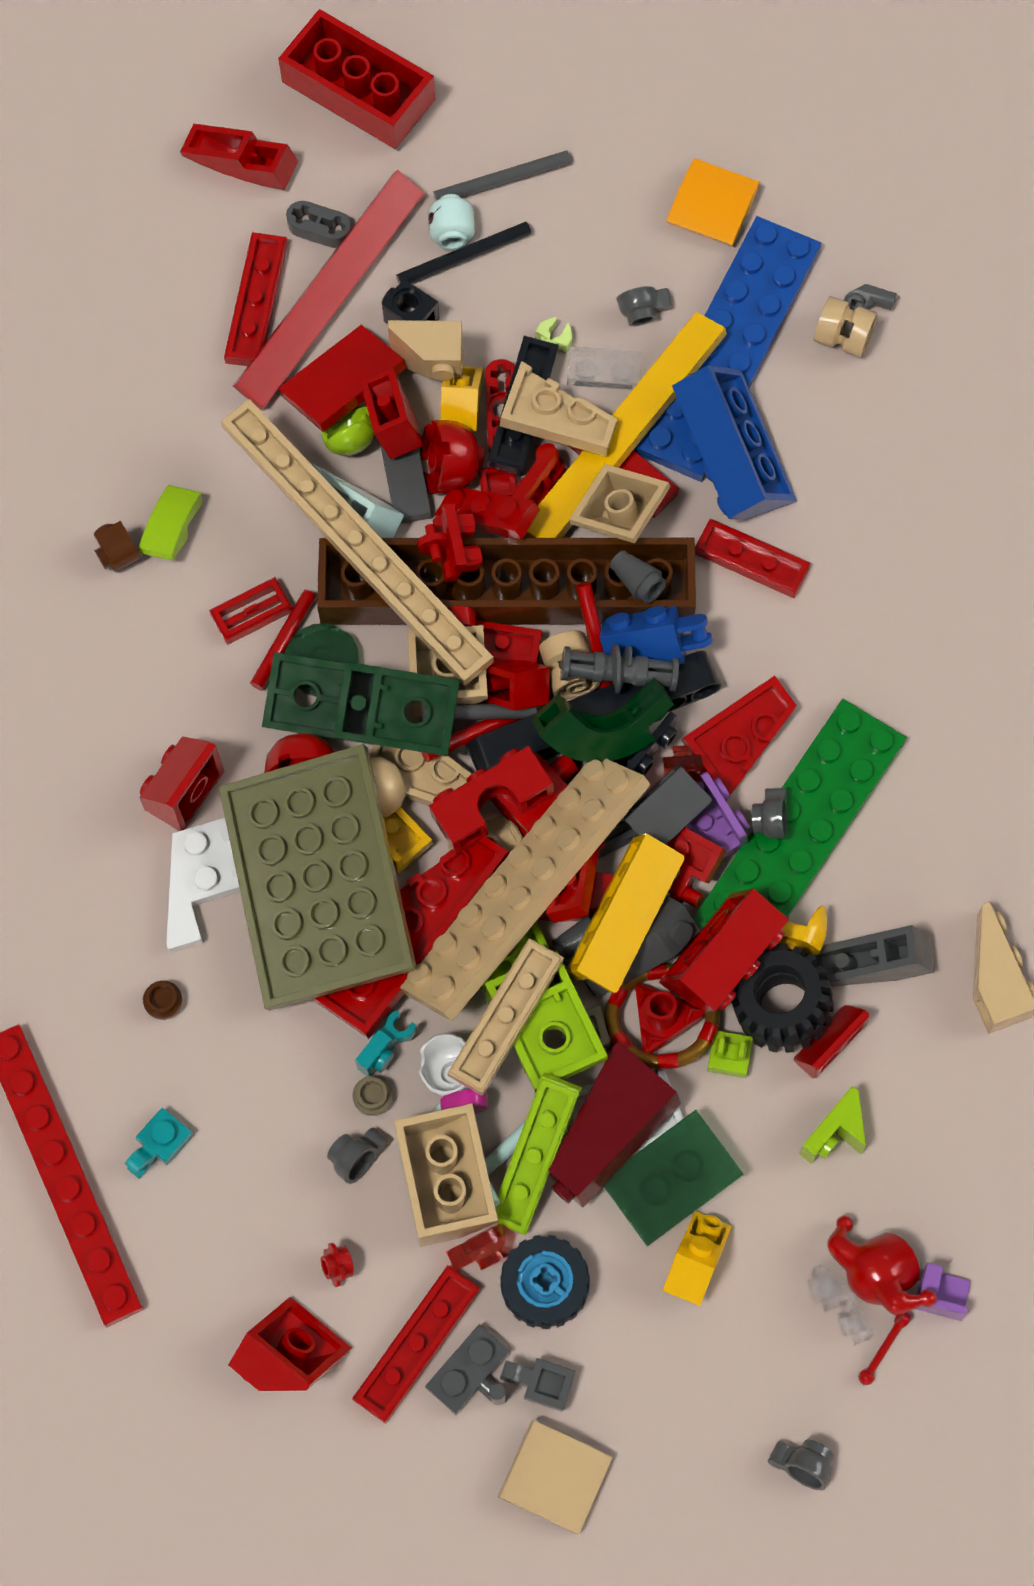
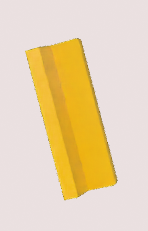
M647 833L633 837L566 968L569 977L576 981L588 979L611 993L618 992L684 861L682 854Z

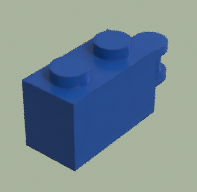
M654 606L639 613L628 614L621 612L613 614L609 618L603 619L599 637L603 651L608 655L610 654L611 645L614 643L619 646L621 656L626 646H631L632 657L646 656L648 659L671 661V658L674 657L679 659V664H684L686 651L704 648L713 642L712 634L707 632L705 627L708 624L707 616L695 614L680 617L677 606L666 608ZM689 631H691V633H692V634H688V635H685V634H684V632H689Z

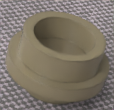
M367 1076L355 1085L353 1101L361 1113L376 1116L389 1108L392 1102V1090L388 1082L383 1078Z

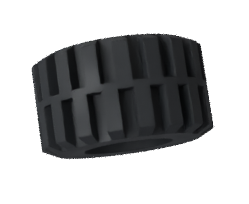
M778 944V950L774 951L766 948L757 959L761 963L754 974L747 980L742 978L733 989L736 995L731 1003L744 1034L751 1036L754 1044L761 1048L764 1044H767L771 1052L778 1053L779 1047H784L786 1053L795 1052V1045L801 1044L802 1048L805 1049L811 1046L809 1042L811 1037H814L817 1041L823 1035L821 1027H829L831 1022L829 1012H834L833 994L826 971L822 965L819 966L817 958L811 953L805 956L803 948L795 946L793 951H789L787 944ZM792 984L805 991L801 1002L791 1011L778 1014L768 1012L760 1007L764 995L775 986Z

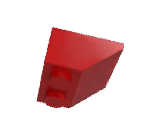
M184 736L181 737L176 746L172 744L165 751L161 760L162 766L155 776L150 775L144 781L140 789L141 796L139 797L145 811L178 831H182L187 827L225 772L216 745L209 741Z

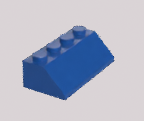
M707 365L672 385L676 394L675 404L679 412L685 416L690 427V440L701 453L704 461V473L713 482L718 494V506L728 519L746 520L797 501L741 369Z

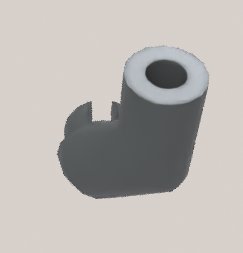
M864 284L849 292L845 296L844 301L849 302L850 309L852 310L858 306L866 309L878 306L892 311L897 293Z

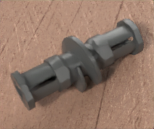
M614 643L611 645L609 655L605 652L594 651V653L571 651L570 647L564 646L560 679L567 681L568 677L591 679L593 682L612 681L615 693L620 694L624 683L645 687L655 678L662 686L668 687V691L675 692L679 674V659L672 657L671 661L648 659L646 656L632 657L631 646H626L621 656L619 646Z

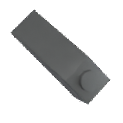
M666 895L622 984L674 958L701 931L683 904ZM588 979L582 980L592 995L597 998L609 992Z
M913 925L822 946L820 954L815 956L819 966L822 965L826 971L830 987L898 981L934 973L930 936Z

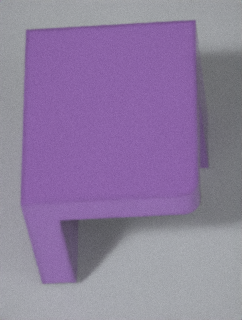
M927 1263L922 1270L917 1295L923 1290L929 1289L936 1294L937 1301L930 1308L921 1306L916 1309L962 1321L968 1310L966 1301L970 1282L966 1279L943 1274L942 1266Z

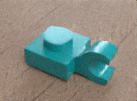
M397 1010L388 1016L383 1029H379L355 1059L357 1070L366 1076H372L376 1070L380 1073L383 1072L394 1057V1053L391 1052L394 1048L393 1045L397 1042L409 1041L416 1033L417 1027L413 1022L404 1031H398L394 1028L395 1023L401 1017Z
M162 1107L137 1134L136 1140L143 1146L133 1152L126 1160L127 1170L140 1179L157 1158L167 1166L192 1138V1132Z

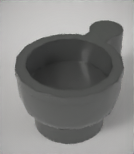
M643 286L625 291L616 298L620 312L623 316L627 317L630 326L648 324L657 318L655 311H667L673 308L668 288L656 290L651 286Z
M766 788L763 803H753L752 827L754 834H764L769 839L784 840L787 838L786 788Z
M370 1128L360 1139H353L349 1134H344L332 1144L327 1158L333 1163L334 1170L338 1176L346 1183L352 1184L367 1173L376 1155L386 1149L389 1140L374 1128Z
M805 1440L801 1448L798 1449L778 1441L768 1459V1463L777 1469L786 1471L798 1483L808 1488L822 1491L826 1489L831 1477V1462L834 1454L826 1446L814 1440Z

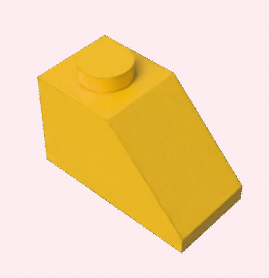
M463 366L462 378L453 377L450 380L443 381L441 386L440 420L457 421L467 426L470 431H477L483 367Z

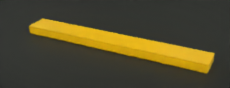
M695 312L612 414L617 419V424L607 455L603 456L583 450L538 505L540 511L527 530L526 536L529 538H562L572 526L569 521L570 517L604 464L618 468L622 465L675 399L676 394L672 385L698 371L727 335L725 327Z

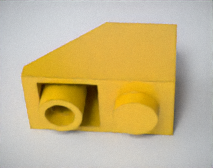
M695 1211L676 1252L662 1291L700 1306L732 1226L722 1222L713 1215H705Z

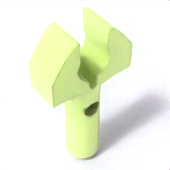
M557 317L541 322L535 331V338L558 344V350L567 353L572 346V332L569 323H567L560 336L554 337L551 340V333L557 325Z

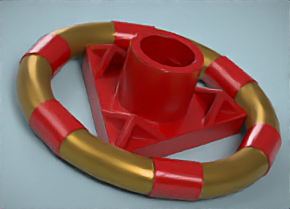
M660 964L642 975L621 984L618 992L612 993L606 1004L605 1023L611 1042L615 1045L619 1041L650 1069L654 1070L676 1069L695 1061L711 1046L719 1029V1009L704 1012L691 1003L674 997L667 991H658L641 984L645 981L661 980L673 964ZM634 988L636 991L643 1051L633 1045L622 1031L620 1025V1010L629 992ZM705 1018L703 1027L696 1041L691 1046L678 1053L652 1054Z

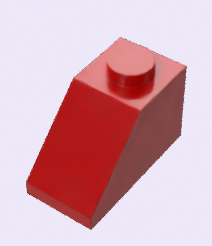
M391 367L361 380L360 385L374 435L390 460L424 446L417 419L395 369Z
M493 659L494 663L486 668L488 699L483 701L514 711L546 705L549 702L550 667L528 660Z

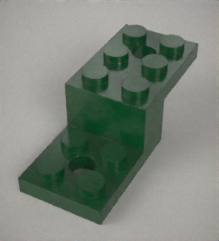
M274 652L262 727L448 756L460 680L358 663H339ZM303 685H310L316 691V700L308 707L300 706L295 699L297 689ZM413 701H420L427 708V716L420 723H411L405 717V708Z

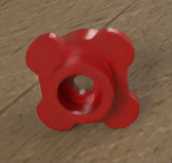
M333 1242L329 1243L328 1249H324V1255L321 1256V1267L326 1279H331L333 1285L339 1287L341 1286V1281H345L346 1278L353 1276V1262L346 1246L336 1247Z

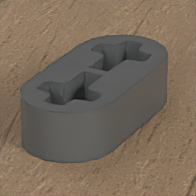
M297 201L287 209L286 218L290 232L297 237L324 246L337 248L351 230L350 219L340 211L308 201ZM303 215H308L309 220L304 219L302 224L297 223L296 218L301 219ZM336 225L341 226L342 231L337 230L335 234H330L329 229H335Z

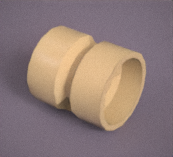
M829 296L820 315L813 340L830 347L841 344L842 351L862 357L871 338L878 313L860 306L852 310L850 309L849 302ZM847 321L854 323L850 335L843 333Z
M578 630L565 631L544 640L539 646V651L544 665L550 667V685L554 697L560 693L565 699L577 698L592 692L600 685V682H593L591 679L568 677L567 681L560 679L564 646L570 647L571 651L591 653L584 632Z

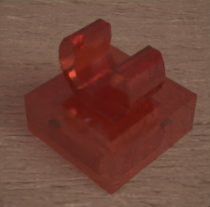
M688 745L672 746L673 756L663 757V777L679 763L697 783L700 782V775L703 774L701 754L689 755Z

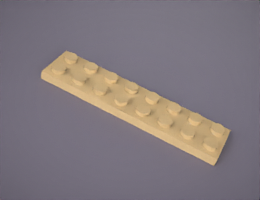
M596 759L587 762L564 791L558 795L557 799L543 816L535 822L530 832L509 853L508 857L491 877L485 881L468 905L459 912L458 917L448 930L435 940L432 950L420 964L416 965L417 970L408 973L406 981L400 986L404 994L452 1022L651 784L645 776L608 759L602 762Z

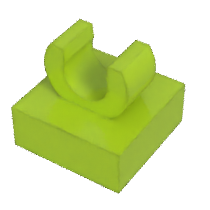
M717 1031L711 1045L707 1071L746 1078L753 1041L752 1037Z

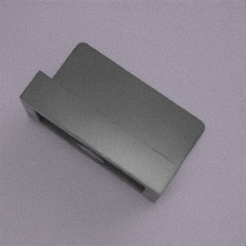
M677 763L632 806L623 818L638 835L647 833L666 845L708 806L712 799L690 774Z

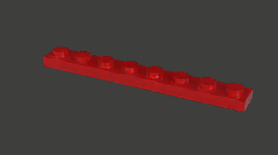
M18 1024L0 1032L1 1085L103 1324L107 1328L143 1311V1307L21 1026Z

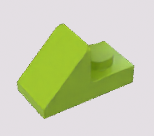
M851 1086L802 1145L799 1154L811 1164L819 1155L823 1159L828 1157L839 1143V1140L835 1137L836 1134L857 1152L863 1153L866 1143L859 1090L854 1086Z

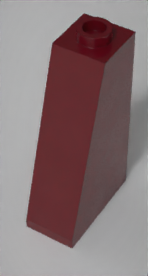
M619 1041L613 1046L608 1060L605 1061L548 1170L554 1181V1184L551 1186L554 1192L566 1203L569 1204L574 1200L582 1208L681 1104L677 1091Z

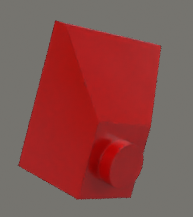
M289 1297L246 1333L228 1366L258 1391H307L346 1356L352 1347L294 1299Z

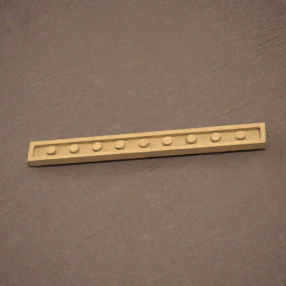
M250 399L221 420L222 428L464 686L494 663L493 656Z

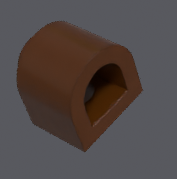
M121 521L115 524H105L94 532V537L99 544V548L95 549L94 552L105 570L112 567L116 573L141 559L136 546Z

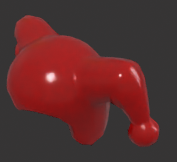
M846 1215L837 1218L836 1229L828 1239L827 1248L832 1257L846 1271L848 1285L858 1298L869 1304L882 1305L893 1315L903 1314L921 1306L927 1308L934 1306L937 1296L933 1291L925 1289L918 1295L906 1292L919 1281L920 1267L913 1249L904 1239L896 1234L886 1232L862 1244L855 1243L847 1237V1232L853 1229V1220Z

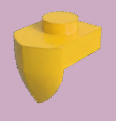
M821 905L817 908L807 926L787 922L782 928L785 934L778 944H787L789 951H793L795 946L803 948L804 953L807 955L810 953L813 956L820 954L827 932V913L825 907Z

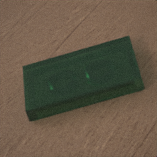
M694 1110L632 1156L603 1187L648 1247L744 1176V1173L698 1111Z

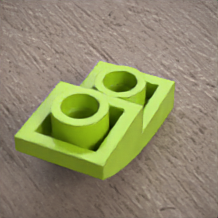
M167 485L145 527L138 547L139 553L173 561L189 538L187 526L203 504L201 492Z

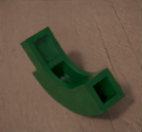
M653 678L625 705L613 712L602 715L581 712L558 693L531 720L539 736L549 746L564 756L584 762H591L594 759L600 762L605 759L614 761L630 756L653 742L655 738L649 727L654 722L664 718L674 703L664 686Z

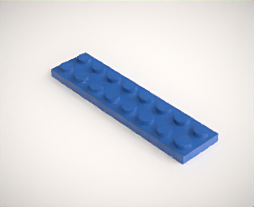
M756 216L704 315L725 327L727 335L698 370L707 365L741 369L750 389L820 252L822 242ZM674 399L636 446L635 452L643 458L701 483L705 477L703 458L699 449L690 440V427L685 416L679 412Z

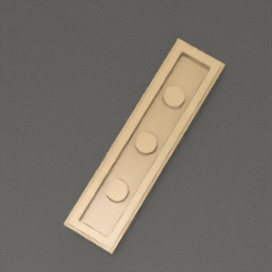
M528 939L449 1069L448 1077L481 1096L484 1095L562 965L564 957Z

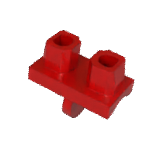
M449 503L443 504V513L433 519V524L425 526L426 535L417 540V547L419 552L430 554L432 562L437 563L441 561L445 582H454L462 572L477 570L482 564L483 558L480 547L463 546L462 538H471L475 533L476 525L473 514L456 512L455 504Z

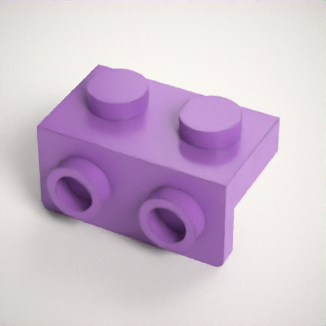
M708 772L700 775L701 781L697 784L711 797L712 801L685 827L727 849L723 857L724 859L748 844L746 831L750 827L740 810L732 812L725 801L730 798V795L719 778L712 780Z

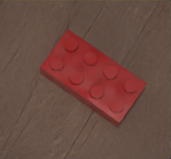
M318 9L278 58L282 83L395 150L436 100L434 75L321 9Z

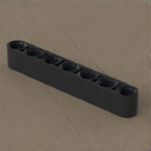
M697 651L685 656L684 664H679L678 682L675 692L668 691V687H664L674 703L668 712L711 696L721 688V682L706 651ZM624 683L620 694H616L614 685L611 684L568 702L579 711L587 714H607L625 705L643 686ZM535 714L475 737L466 746L476 771L482 768L489 770L500 763L499 759L505 753L515 748L522 750L529 746L533 753H538L544 760L558 756L561 753L549 746L539 736L531 720Z

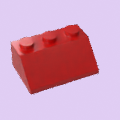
M754 888L730 893L659 983L704 1012L716 1011L717 1009L721 1011L734 999L736 992L733 989L742 978L747 980L758 969L761 962L757 959L766 948L771 950L785 934L782 928L789 919Z

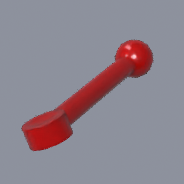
M909 1313L896 1315L894 1326L868 1368L859 1373L858 1378L861 1384L871 1385L875 1379L874 1372L900 1330L910 1322L911 1315Z

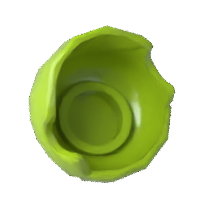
M367 406L349 412L321 433L322 440L331 453L345 456L355 455L363 452L373 442L375 435Z

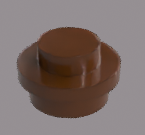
M162 980L152 983L143 995L144 1008L155 1019L166 1020L172 1018L179 1012L182 1006L183 999L179 988L169 981Z

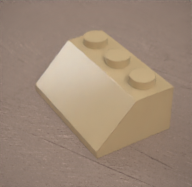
M473 1104L394 1120L420 1247L459 1239L498 1222Z

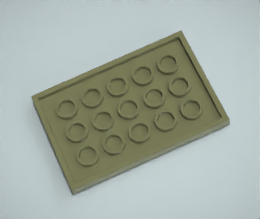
M361 744L218 786L265 1009L271 1011L417 970L367 746Z

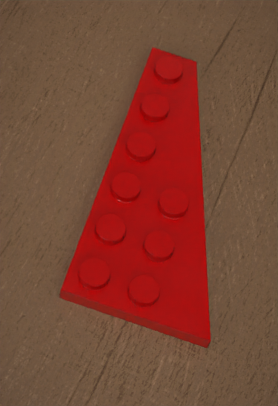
M485 836L455 854L453 849L440 857V862L422 875L417 873L406 881L408 884L400 889L416 965L424 960L432 950L435 940L448 930L458 917L459 912L468 905L485 881L491 877L508 857L509 852ZM409 972L312 1000L369 1039L404 995L400 986L406 981Z

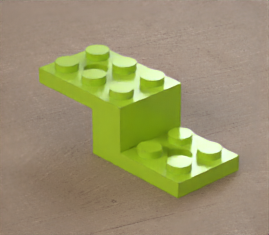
M537 922L533 924L517 943L515 952L507 956L480 987L488 1005L528 939L550 950ZM563 963L513 1045L535 1093L544 1073L565 1080L608 1060L607 1053ZM556 1029L565 1035L566 1041L563 1046L552 1049L544 1044L543 1036L549 1030Z

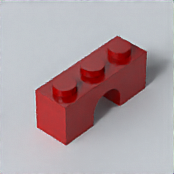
M529 746L522 750L515 748L508 751L499 759V764L489 770L482 768L475 771L466 779L467 783L455 790L448 788L434 797V803L429 805L431 816L455 854L489 834L487 824L480 814L482 806L493 797H506L513 801L520 813L523 814L554 795L553 782Z

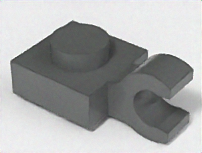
M536 1358L533 1369L505 1361L500 1380L527 1387L524 1396L525 1400L563 1412L575 1370Z

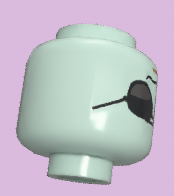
M447 194L436 200L428 210V226L431 240L445 250L453 251L466 246L475 234L472 205L455 194Z

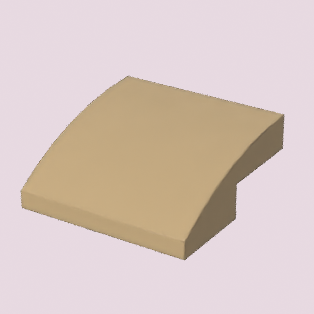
M531 1420L498 1494V1498L532 1515L539 1516L573 1534L579 1535L613 1457L553 1428Z

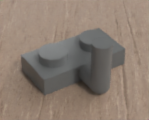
M478 1325L425 1385V1388L455 1415L460 1412L477 1391H480L493 1404L502 1405L506 1401L505 1387L500 1383H494L489 1377L510 1354V1351L481 1325Z

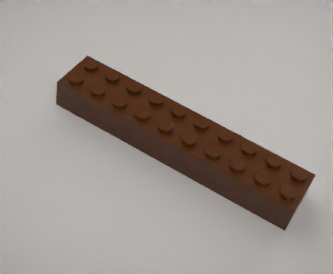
M695 537L638 538L636 543L618 538H523L522 540L516 538H462L463 546L480 547L483 561L477 570L462 572L454 582H445L441 561L434 563L431 560L430 554L419 552L417 547V540L419 538H381L447 608L453 606L472 608L476 611V620L505 625L585 624L576 590V585L584 582L591 583L600 624H603V619L609 618L613 614L621 612L628 614L639 613L654 606H663L665 608L677 606L680 617L695 615ZM319 538L317 609L321 625H407L326 538ZM625 550L627 553L662 572L666 585L662 593L650 603H645L643 600L637 601L615 574V571L610 568L612 559L620 551Z

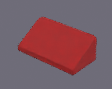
M844 1005L831 1018L829 1027H822L823 1035L817 1041L813 1037L809 1041L811 1046L805 1049L802 1048L795 1055L794 1062L811 1078H817L864 1029L869 1020V1013L861 1008Z

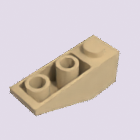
M990 901L982 904L977 914L973 1001L988 1034L1030 1019L1034 1015V985L1031 981L1026 982L1021 972L1023 962L1020 953L1015 946L1010 947L1004 934L1007 933L1005 920L999 911L994 912Z

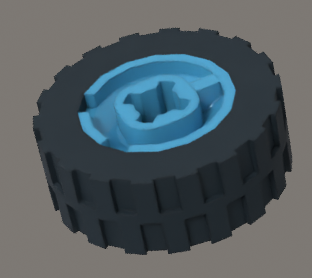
M537 1235L527 1241L525 1239L519 1243L516 1249H512L508 1253V1258L503 1263L500 1276L502 1297L504 1298L505 1305L514 1314V1317L519 1321L522 1320L527 1323V1326L533 1328L538 1326L542 1327V1329H549L552 1326H557L558 1328L563 1326L568 1320L572 1321L586 1303L590 1285L587 1263L583 1260L581 1252L577 1248L574 1249L570 1242L565 1239L560 1240L552 1235H548V1237Z

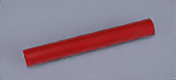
M580 583L576 585V590L591 652H604L599 638L602 628L591 583ZM600 682V688L613 684V682Z
M304 589L250 682L254 688L263 690L270 678L273 653H285L316 599V595L313 592Z
M485 719L451 735L449 753L467 745L475 737L521 719ZM421 752L426 762L442 756Z

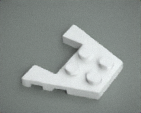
M225 818L172 833L166 940L170 954L203 944L193 906L240 892Z

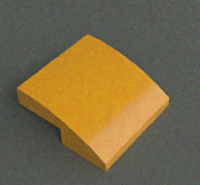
M694 158L678 190L666 222L734 247L745 216H748L760 181Z

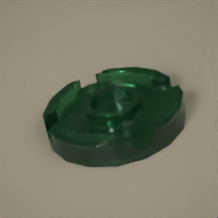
M329 623L312 624L299 630L293 636L294 639L285 651V654L339 663L351 662L359 664V651L353 637L346 631L344 632L338 629L337 626ZM303 685L298 688L303 693L316 697V691L312 686Z

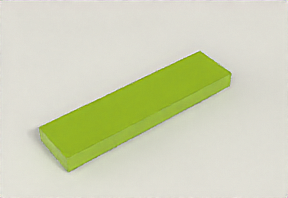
M547 1073L542 1075L498 1193L500 1204L495 1207L498 1218L497 1224L525 1236L528 1233L550 1175L548 1170L559 1151L582 1087Z

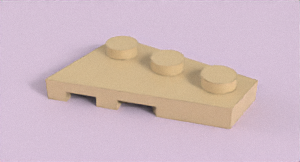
M522 361L500 419L501 427L603 456L607 455L617 424V419L582 397H572L560 389L559 383L550 378L544 380L532 372L531 366Z
M373 745L369 754L370 758L380 756L393 762L403 777L406 788L405 798L427 806L434 803V797L448 788L455 790L467 783L466 779L471 775L469 771L449 756H441L426 762L421 752Z

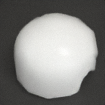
M451 1033L434 1035L421 1047V1066L418 1072L430 1092L443 1097L453 1092L469 1089L448 1077L447 1074L466 1043L463 1038Z

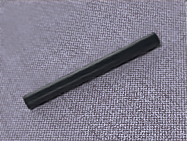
M525 221L396 274L397 281L400 284L405 279L412 284L531 235L529 224Z

